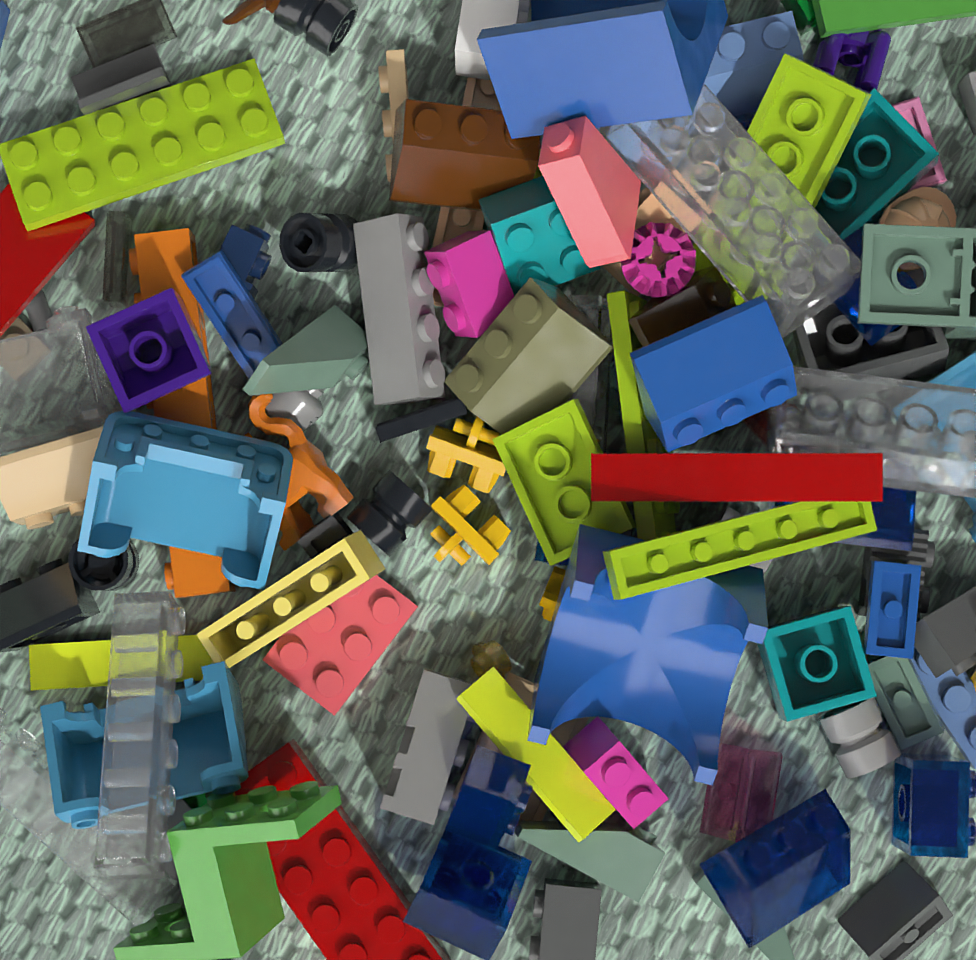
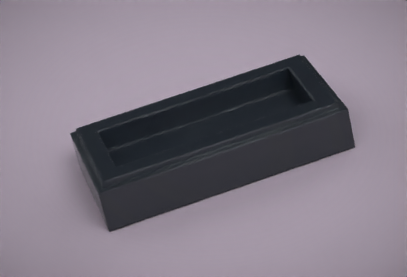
M458 397L378 423L375 429L381 443L467 414L463 402Z

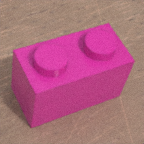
M491 230L467 231L424 251L428 262L427 274L429 280L438 289L444 305V320L450 330L458 337L478 338L482 336L514 297Z
M598 716L563 746L586 776L633 829L669 799Z

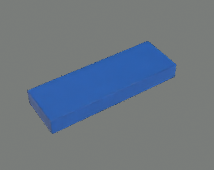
M221 249L183 272L181 277L248 379H250L262 359L283 343Z

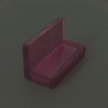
M720 742L718 771L713 786L707 784L700 833L735 842L768 843L781 771L782 753Z

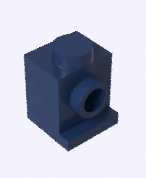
M246 224L244 230L231 225L219 250L222 249L255 299L258 291L252 283L255 278L261 280L270 265L272 256L267 254L271 235L250 224Z

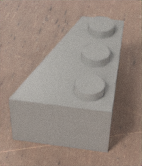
M426 668L423 670L380 809L431 825L435 824L439 809L448 812L456 785L447 781L452 765L462 767L469 741L461 738L466 721L475 723L474 719L456 698L473 683Z

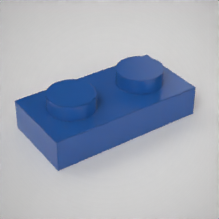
M871 561L863 648L865 654L913 659L922 565Z

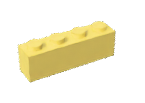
M359 530L337 542L196 635L214 663L225 661L228 668H231L386 568L363 532Z

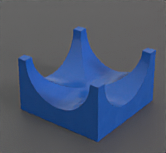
M579 524L534 678L527 741L546 745L550 733L557 726L577 718L598 716L622 720L641 726L668 741L689 763L694 781L713 786L718 771V753L722 724L737 666L748 641L763 644L768 630L763 569L748 565L622 600H614L603 551L645 540Z

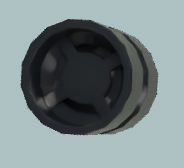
M280 0L273 20L275 24L294 36L304 33L307 44L324 55L331 56L350 31L357 16L358 5L350 0Z
M297 213L285 222L281 230L279 247L282 257L287 265L297 272H346L353 269L358 264L353 224L358 222L347 214Z
M389 470L372 488L374 498L372 500L362 499L346 518L390 557L407 539L405 529L407 527L417 528L433 509Z
M79 539L72 545L69 553V569L73 578L85 588L95 591H117L126 587L137 574L139 554L131 541H129L125 552L109 558L77 551Z

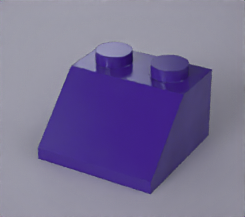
M169 288L86 326L124 413L130 412L212 374L201 339L183 299L173 288Z

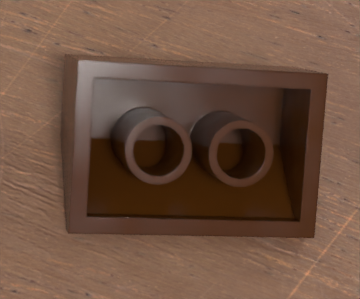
M405 99L395 112L389 201L482 211L479 199L534 179L539 162L540 135L511 139L501 110Z

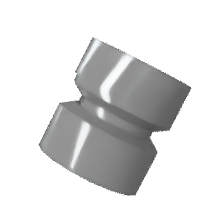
M875 697L834 708L818 719L830 742L841 745L835 756L845 777L848 779L881 768L901 755L891 731L879 729L878 727L882 722V712Z

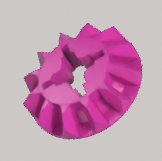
M649 222L634 231L631 259L620 261L621 269L627 282L641 294L650 297L670 296L680 291L690 281L695 271L696 250L689 240L687 233L682 232L671 223ZM653 241H656L657 246H660L662 253L678 255L666 262L663 272L664 278H661V273L657 271L655 264H647V262L639 264L640 261H644L645 258L651 256L654 246Z

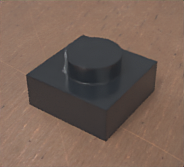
M336 512L332 516L329 514L304 532L298 543L309 557L313 559L354 532L339 513Z

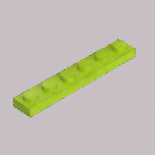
M791 502L603 551L613 599L622 600L877 531L871 502Z

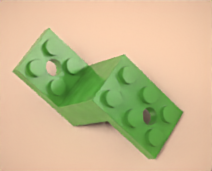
M308 781L283 791H277L276 786L270 785L256 788L245 795H235V792L228 794L213 793L207 797L205 805L184 813V820L168 830L167 836L185 908H182L180 903L167 904L157 908L151 919L130 929V935L113 948L116 960H214L241 958L285 919L267 842L299 839L342 804L338 785L319 787L317 781Z

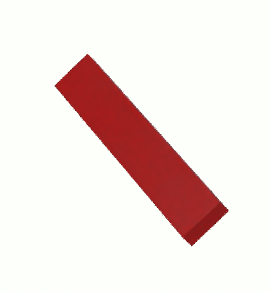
M883 453L591 454V501L883 502Z

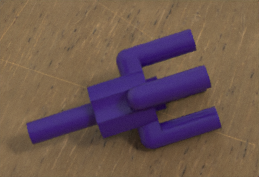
M882 29L830 35L820 42L813 66L831 75H834L837 62L848 67H857L858 71L853 86L870 93L874 88L878 89L891 37L888 32L881 31Z

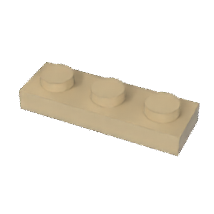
M404 49L387 50V65L378 66L381 93H389L390 110H382L384 138L392 137L394 139L396 109L405 99H409ZM386 154L387 180L390 182L392 154Z

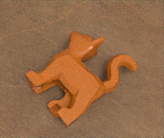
M273 394L253 395L248 403V416L254 427L267 435L286 436L290 445L288 450L293 458L287 499L279 528L282 532L279 545L286 551L300 540L304 532L314 526L310 515L298 501L308 493L312 495L318 502L317 511L325 518L329 514L331 516L354 497L338 474L327 466L323 452L307 440L302 429L296 423L287 418H271L267 416L265 408L273 399ZM249 432L243 435L252 438Z

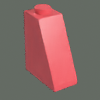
M586 116L544 127L538 167L584 262L589 268L631 259L641 180Z

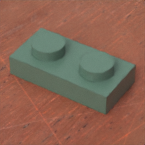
M879 656L867 662L877 694L876 699L901 750L944 733L945 728L911 659Z

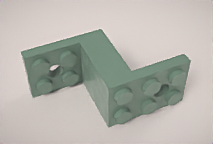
M864 224L862 231L857 323L942 327L946 339L976 340V228ZM910 262L920 266L924 273L922 285L916 289H907L901 286L897 280V270L900 265Z

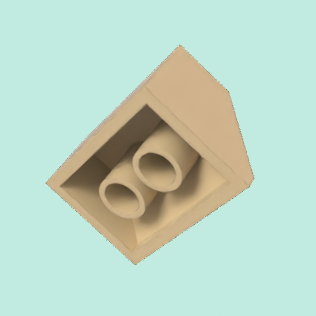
M103 426L0 457V501L10 521L19 525H26L27 529L30 530L54 523L53 516L70 511L71 516L84 514L92 462Z

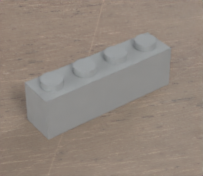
M396 213L354 223L353 229L374 404L402 405L445 397V369L441 363L438 341L440 326L435 316L434 286L427 274L428 262L424 254L429 244V236L424 226V218Z

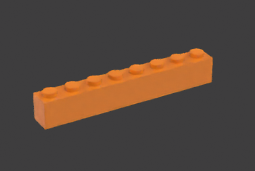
M189 228L134 234L135 248H129V262L133 276L139 275L140 292L134 293V304L169 288H173L183 299L201 339L210 367L204 310L181 277L183 272L198 264L195 235ZM211 374L146 404L147 409H154V416L217 430ZM169 546L171 562L165 563L164 574L167 589H174L175 598L236 591L235 584L225 578L221 572L222 557Z

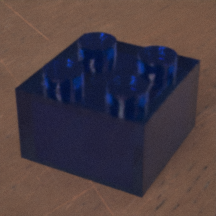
M901 753L894 760L893 846L910 856L968 858V846L974 845L976 837L974 818L969 817V798L974 799L976 795V773L974 770H970L969 761L950 755Z
M448 822L431 855L403 922L481 959L490 960L508 928L532 861Z

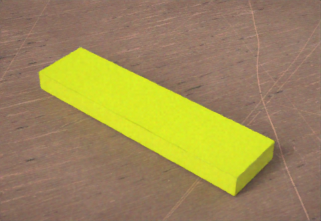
M197 635L29 645L31 691L183 682L189 678L200 681L203 679L201 667L214 664Z
M494 667L456 698L577 842L584 840L616 810L551 733L546 745L527 741L531 710Z

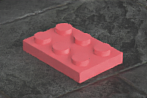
M375 575L280 636L262 660L335 716L418 606L380 576Z

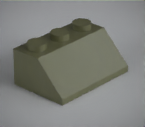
M530 277L447 376L445 383L470 412L501 434H504L565 404L613 349V345L558 287Z

